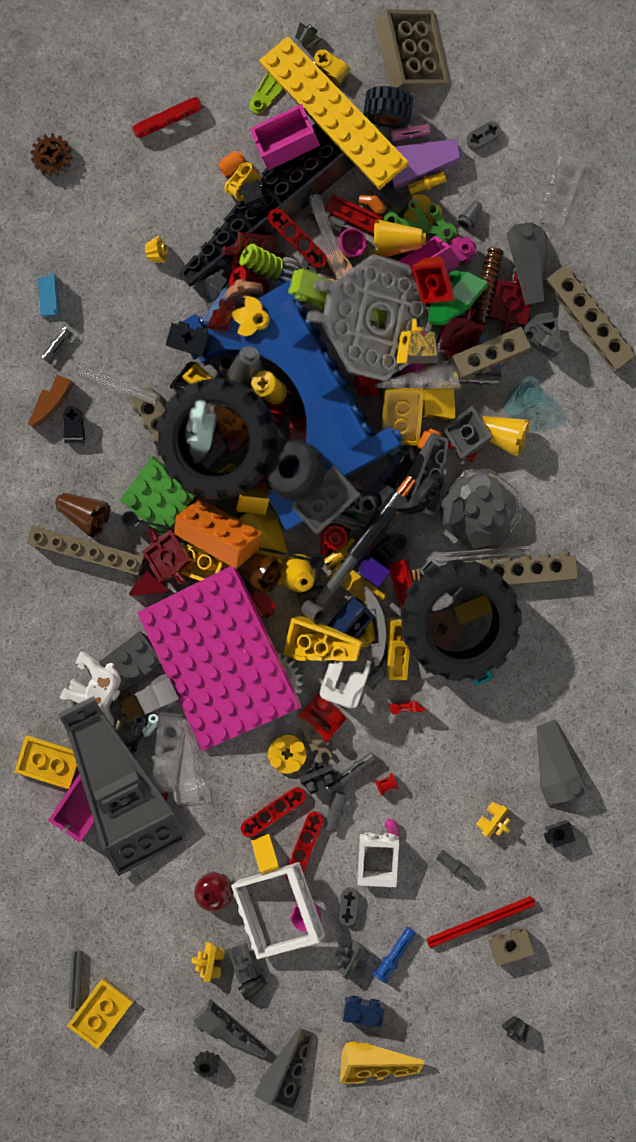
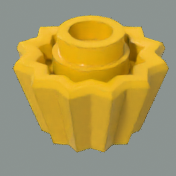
M157 236L145 244L146 257L151 262L165 263L167 261L168 247L161 237Z

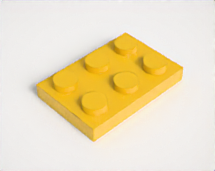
M384 388L381 432L392 427L394 430L400 431L404 439L401 441L403 445H418L421 433L423 388Z
M26 735L14 772L69 789L76 773L77 763L71 748Z
M102 978L73 1016L67 1027L98 1050L134 1000L105 978Z

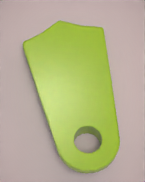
M266 73L250 101L249 107L254 114H262L284 90L269 73ZM256 102L261 103L260 107H255L254 105Z

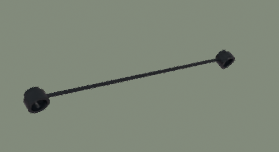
M127 511L122 515V523L127 527L135 526L137 522L175 530L174 527L139 520L137 514L133 511ZM262 547L259 549L307 560L313 569H321L325 565V558L321 554H314L310 558Z

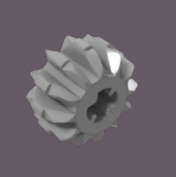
M284 257L282 259L283 269L279 277L274 281L275 286L279 287L291 280L294 271L301 268L300 262L293 258Z

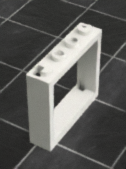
M299 862L280 867V869L262 876L257 874L240 879L231 885L234 892L232 895L236 898L239 914L243 918L245 931L249 935L252 950L254 949L257 959L319 943L325 937ZM287 874L308 935L267 946L246 885Z

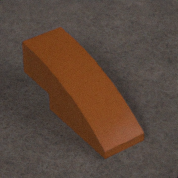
M56 375L50 392L42 389L28 425L36 428L52 416L68 396L74 382Z

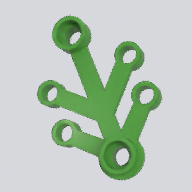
M416 199L409 202V209L414 211L420 222L399 218L394 212H390L384 217V221H388V218L392 216L395 218L394 223L422 229L423 233L437 234L436 236L443 240V242H451L457 235L455 226L444 221L439 212L438 205L434 203L428 206L427 211L430 215L434 216L438 226L430 224L420 208V202ZM413 201H416L418 203V207L416 209L411 208V203ZM430 206H436L437 211L431 213L429 211ZM445 229H449L451 231L450 236H445L443 234Z

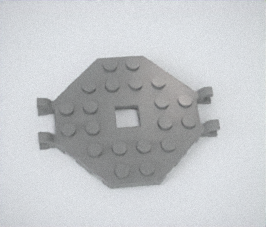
M371 255L332 283L325 280L315 281L313 289L328 292L324 314L309 312L307 320L322 323L348 372L380 381L388 380L391 378V375L410 364L397 363L401 332L412 331V319H424V331L431 330L432 324L428 322L430 307L426 303L421 302L409 265L382 256ZM373 307L387 311L383 330L371 327L369 320Z

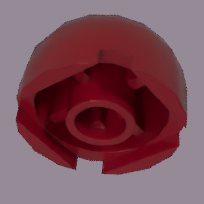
M215 871L206 873L198 880L194 888V897L197 904L209 912L223 910L230 904L232 894L234 893L231 887V880L226 875L216 873Z

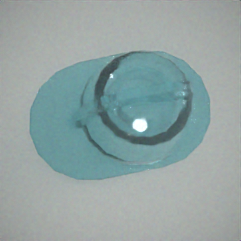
M526 377L508 394L504 402V409L508 415L516 416L527 408L533 409L540 405L545 390L540 387V382L536 377Z

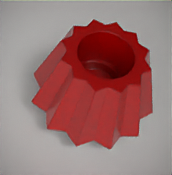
M336 524L335 526L330 525L328 529L324 530L325 534L322 536L324 538L323 543L327 545L328 549L332 548L334 551L337 549L342 550L343 546H347L349 538L347 536L348 532L344 530V527H339Z

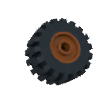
M373 87L366 92L363 115L372 124L378 126H405L411 120L413 96L409 92L397 87Z

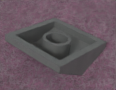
M473 405L442 427L461 459L481 450L493 438Z

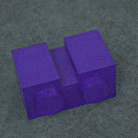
M372 558L369 561L365 559L358 568L361 571L359 575L377 588L390 572Z

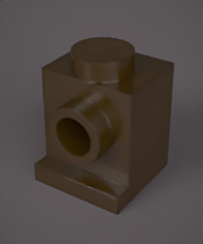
M129 692L119 697L121 700L120 711L123 716L128 718L124 720L126 724L133 721L136 716H144L135 695L131 696Z

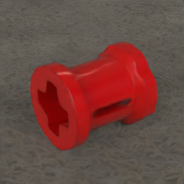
M392 773L382 780H375L381 796L394 788L396 790L399 789Z

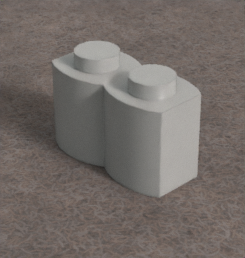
M167 678L134 694L143 714H149V716L159 713L160 707L166 705L169 708L178 704L176 700L179 699L171 678Z

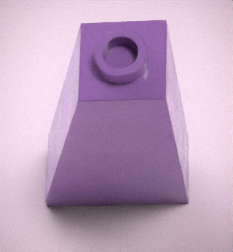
M457 139L396 146L395 148L408 160L409 165L391 180L392 187L398 190L407 186L408 183L422 179L425 175L428 177L457 164L459 157H462L461 145H458Z

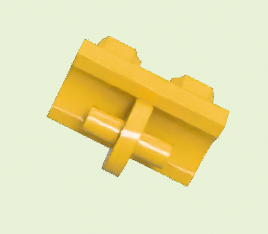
M492 802L487 809L494 815L492 820L489 821L482 816L476 825L483 831L482 834L489 838L496 829L495 833L498 836L503 831L509 834L511 830L507 826L511 820L507 817L505 818L510 810L504 805L501 806Z
M206 942L205 950L199 951L198 957H192L191 962L196 964L195 971H200V977L204 978V982L220 978L221 967L214 966L213 964L214 959H224L225 950L215 946L212 942Z

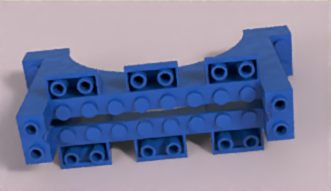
M292 279L257 299L262 304V310L269 315L270 322L265 329L257 330L250 336L238 334L240 324L235 321L232 315L213 326L204 325L203 317L196 314L182 321L190 324L189 328L196 329L199 326L208 329V333L213 335L207 358L191 354L193 360L199 358L201 363H204L218 356L239 353L244 347L250 346L258 350L260 357L271 360L286 372L297 387L305 406L307 417L306 442L316 447L322 453L326 462V472L335 465L347 478L403 446L401 441L404 439L399 430L389 427L376 434L373 427L365 422L367 416L363 409L354 405L353 402L356 399L352 392L347 389L349 384L345 376H342L337 371L340 369L338 363L325 352L328 348L324 341L320 339V336H322L320 330L314 323L307 320L309 311L302 306L306 302L298 301L295 299V296L288 294ZM263 317L257 319V323L261 324ZM187 336L186 340H188V341L191 340V341H192V340H193V337H188V336ZM300 464L294 470L293 477L298 473ZM276 492L268 495L286 530H292L305 523L290 506L294 502L293 500L286 499Z

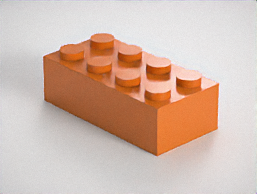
M199 498L176 516L174 534L237 569L259 551L262 532Z

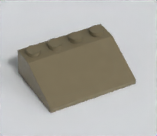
M386 9L375 19L389 86L401 88L407 92H414L450 83L434 10Z

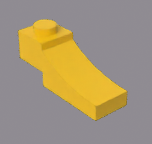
M387 618L386 678L388 680H407L410 651L404 642L401 633L402 621L399 618Z

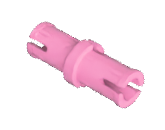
M428 123L416 126L410 124L405 128L391 129L392 142L409 139L410 141L416 137L430 135Z

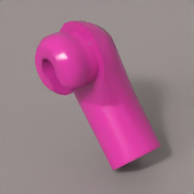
M387 819L385 827L388 828V833L394 834L399 838L400 829L398 823L392 819Z

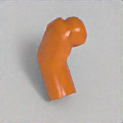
M360 195V205H369L376 214L382 215L385 213L386 207L379 197Z

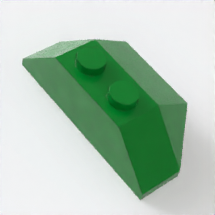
M450 272L448 275L455 300L432 302L428 317L429 324L446 325L450 322L449 319L457 317L467 310L487 288L488 283L483 277L469 272Z

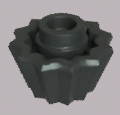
M299 23L295 38L308 49L321 41V38L316 35L318 30L312 25L308 24V26H305L303 23Z
M513 1016L502 1025L510 1039L515 1042L517 1040L526 1042L529 1025L523 1020Z
M208 1051L200 1052L198 1056H195V1061L193 1062L195 1066L194 1071L198 1073V1076H203L204 1078L212 1077L214 1073L218 1072L217 1068L220 1066L218 1063L219 1058L215 1057L214 1053H209Z

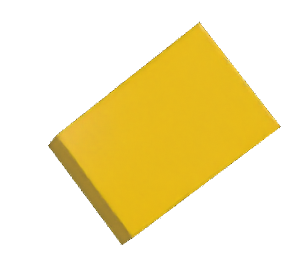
M263 481L245 493L240 494L236 510L238 512L266 514L269 503L266 483Z

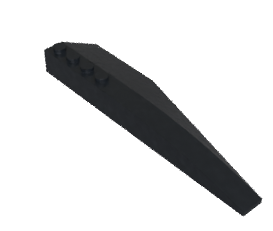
M316 123L312 125V128L320 146L270 170L265 168L261 173L260 183L266 192L269 208L252 215L244 200L238 201L223 219L225 221L223 225L214 230V236L208 243L204 242L200 253L194 255L179 273L189 287L233 261V255H223L222 250L224 249L222 248L223 246L234 248L238 232L271 235L276 231L268 222V214L271 210L281 209L292 219L356 166ZM280 213L272 214L274 217L272 221H278L281 224L279 228L288 222L287 220L285 222L280 220Z

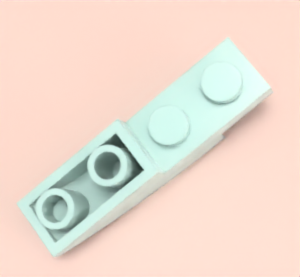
M197 401L196 408L192 409L191 421H194L192 432H188L187 442L190 444L189 452L190 455H193L194 463L201 461L207 454L215 426V414H207L205 402Z

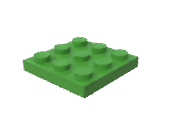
M152 456L120 501L144 521L173 527L176 516L188 507L197 494L192 495L181 489V485L175 479L171 480L163 469L165 465L155 456ZM150 525L161 535L170 530Z

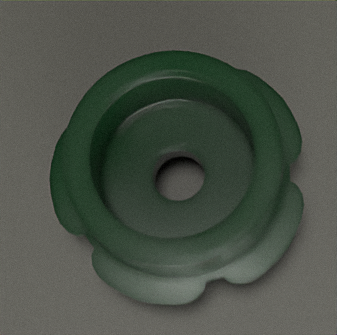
M294 398V400L288 402V413L291 416L299 417L305 412L304 403L300 398Z

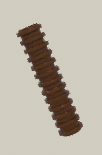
M495 247L487 249V259L484 261L486 265L483 266L484 271H482V275L488 286L475 300L476 306L474 308L476 311L472 317L473 321H478L483 325L488 323L486 319L489 318V307L492 306L490 302L493 301V290L496 289V279L499 276L497 273L500 272V261L503 259L501 256L504 255V251Z

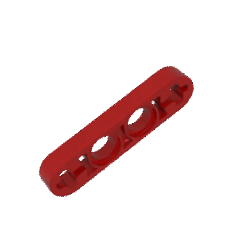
M198 97L190 98L136 123L132 130L136 138H142L199 112L203 106Z
M273 209L269 212L268 222L311 266L320 268L326 264V254L284 211ZM273 213H280V220L282 222L288 221L281 230L279 229L281 224L278 221H272L274 218L272 216ZM288 226H293L296 230L293 237H288L285 234V229ZM301 240L309 242L308 250H300L299 243ZM313 247L316 249L313 253L317 256H322L321 264H315L313 262L315 258L312 255L306 256V254L312 251Z
M293 787L244 820L241 825V833L246 837H253L302 804L306 798L304 789ZM294 791L297 793L301 792V800L294 799L291 801L294 805L290 806L289 801L285 797L288 795L290 799L294 796ZM279 801H283L287 805L286 810L283 812L276 809V803ZM268 812L271 816L270 821L262 822L260 814ZM256 817L257 822L262 827L258 828L257 824L253 827L252 833L250 831L246 832L244 830L246 828L245 824L248 823L249 825H252L253 823H255V820H253V818Z
M311 811L308 813L288 863L290 865L292 861L294 863L299 862L300 865H303L301 868L303 873L323 824V816L320 812ZM317 815L320 822H316L313 828L317 829V831L305 829L306 825L308 827L311 826L312 821L309 818ZM311 833L313 835L312 842L305 843L302 840L303 834ZM304 851L306 853L305 860L298 861L295 858L296 852ZM285 874L286 880H287L288 882H290V881H289V878H288V875Z

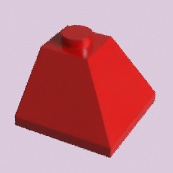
M440 256L423 258L411 266L422 303L455 300L445 261Z

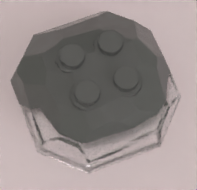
M491 467L463 470L443 495L440 505L442 527L471 551L499 548L523 519L520 491Z

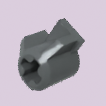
M221 269L212 273L204 281L206 290L203 294L213 301L227 284L224 270Z

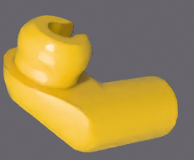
M369 622L365 627V633L357 639L362 641L361 648L368 647L374 641V622Z

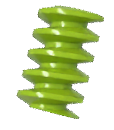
M255 244L248 245L240 256L239 264L241 266L246 264L247 269L252 268L253 272L258 271L259 275H264L267 279L271 277L272 280H275L282 272L283 260Z

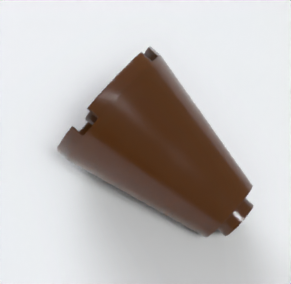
M70 493L60 494L55 501L56 509L87 536L92 538L102 532L103 528H101L103 521L107 524L111 512V506L105 501Z
M255 553L237 569L241 577L260 593L267 594L266 591L271 592L281 578L279 570L280 567L283 568V563L277 557Z

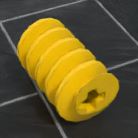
M261 371L254 375L251 385L259 396L272 405H277L284 401L287 389L283 382L267 371Z

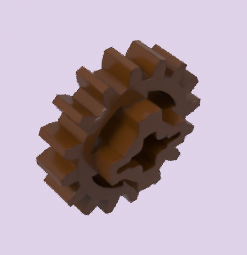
M54 133L51 134L50 138L44 134L43 140L38 137L39 143H33L32 145L35 150L30 151L31 155L34 156L31 158V161L36 163L34 165L37 170L40 169L43 175L47 171L49 177L52 176L53 172L59 176L60 170L65 173L64 167H70L71 165L68 160L73 159L72 155L69 154L72 152V149L67 147L69 145L67 140L63 141L60 135L56 139Z

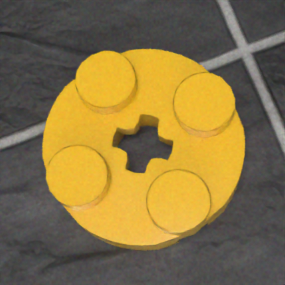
M289 734L277 737L271 743L268 750L271 766L281 773L298 771L305 763L307 755L303 742L298 737ZM290 749L293 757L284 759L285 756L282 755V751Z

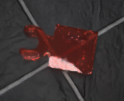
M221 298L219 310L213 311L208 323L210 330L228 331L232 321V310L235 308V303L232 299H229L227 304Z

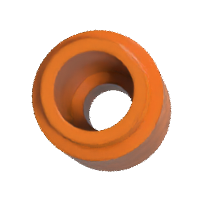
M234 150L221 159L217 166L225 178L231 177L239 166L246 162V158L241 151L238 153Z

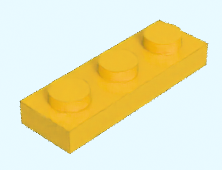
M339 562L336 565L334 570L328 576L329 578L333 577V575L342 565V562ZM351 570L340 585L365 604L364 587H368L372 591L379 604L386 596V594L353 570Z

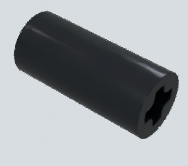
M388 183L380 190L375 185L370 190L398 216L409 206V201Z

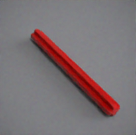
M529 896L427 937V944L429 948H434L535 907L534 899L532 896Z

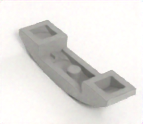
M364 587L366 607L375 611L378 642L371 643L373 663L375 666H379L386 644L385 619L376 597L368 587Z

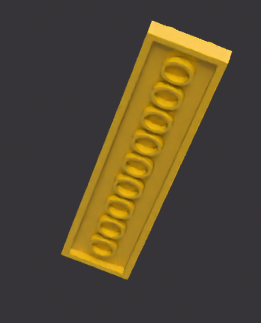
M288 36L259 60L262 67L298 105H303L305 112L379 190L409 165L408 160Z

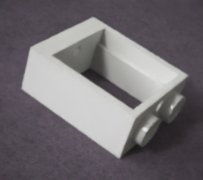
M372 832L360 834L357 885L396 887L399 853L398 836L391 833L376 835ZM365 846L393 848L392 872L363 871Z

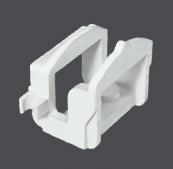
M367 660L362 673L355 671L349 675L343 691L336 689L335 686L344 661H338V663L329 662L320 689V696L328 701L349 708H355L360 699L371 661Z

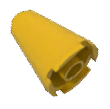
M376 220L374 244L378 247V250H374L375 255L386 258L420 250L423 245H426V233H423L422 229Z
M483 416L482 420L493 436L489 442L515 457L520 456L527 439L525 437L526 433L529 432L530 421L526 419Z
M294 554V555H298V556H302V557L309 558V557H307L306 555ZM293 557L284 559L282 562L283 568L280 567L279 570L281 573L280 580L284 587L293 592L309 590L316 581L317 569H313L307 560Z

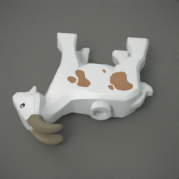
M83 651L80 652L76 660L77 667L89 669L92 680L88 686H85L76 679H72L69 686L70 690L64 688L60 699L72 700L79 704L94 696L101 711L117 732L123 728L125 717H122L121 720L118 719L117 724H115L111 715L110 704L112 700L115 701L119 696L120 674L114 668L113 663L103 667L98 660H95Z

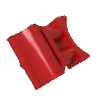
M416 700L401 704L390 703V712L392 715L406 711L423 713L425 707L420 706Z

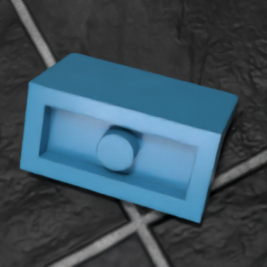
M50 273V277L38 278L41 316L61 315L58 277L55 273Z

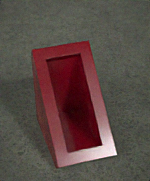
M146 571L130 590L129 596L168 593L170 590L150 572Z

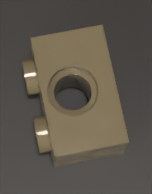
M516 927L511 929L510 933L504 935L503 933H497L491 936L492 939L488 940L497 966L534 955L525 928ZM514 941L515 946L512 949H507V942Z

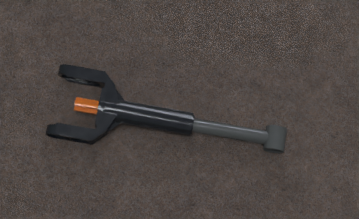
M403 450L398 451L379 475L378 491L382 497V504L347 550L350 555H348L316 600L309 599L302 605L301 612L315 624H319L325 619L327 614L324 609L325 605L349 575L358 560L360 562L364 561L396 516L424 512L443 487L444 478L434 473L424 480L410 501L405 497L417 483L411 477L407 476L398 490L395 491L393 489L394 485L410 464L411 458L407 452Z

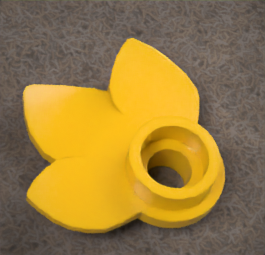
M413 195L412 200L416 199L420 202V208L432 225L436 220L427 211L428 206L432 204L431 200L425 195ZM413 201L414 207L412 208L416 209L418 207V203L416 201ZM438 205V207H439V212H440V214L442 215V209H441V207ZM430 206L429 211L434 210L436 212V206ZM409 209L404 214L407 220L420 222L414 211Z
M246 296L245 298L246 308H240L232 312L233 318L240 324L238 334L243 336H250L257 330L265 329L270 322L269 315L262 310L261 302L251 296ZM259 317H263L261 324L257 323Z

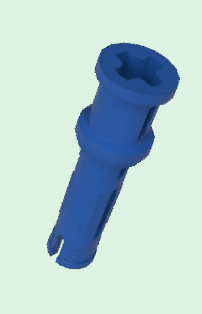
M406 927L388 956L382 958L383 962L377 971L372 973L385 984L388 983L387 979L393 970L398 968L397 962L415 935H417L410 927Z

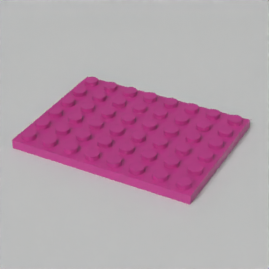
M230 566L137 612L167 678L172 680L179 696L178 701L202 751L302 707L238 569Z

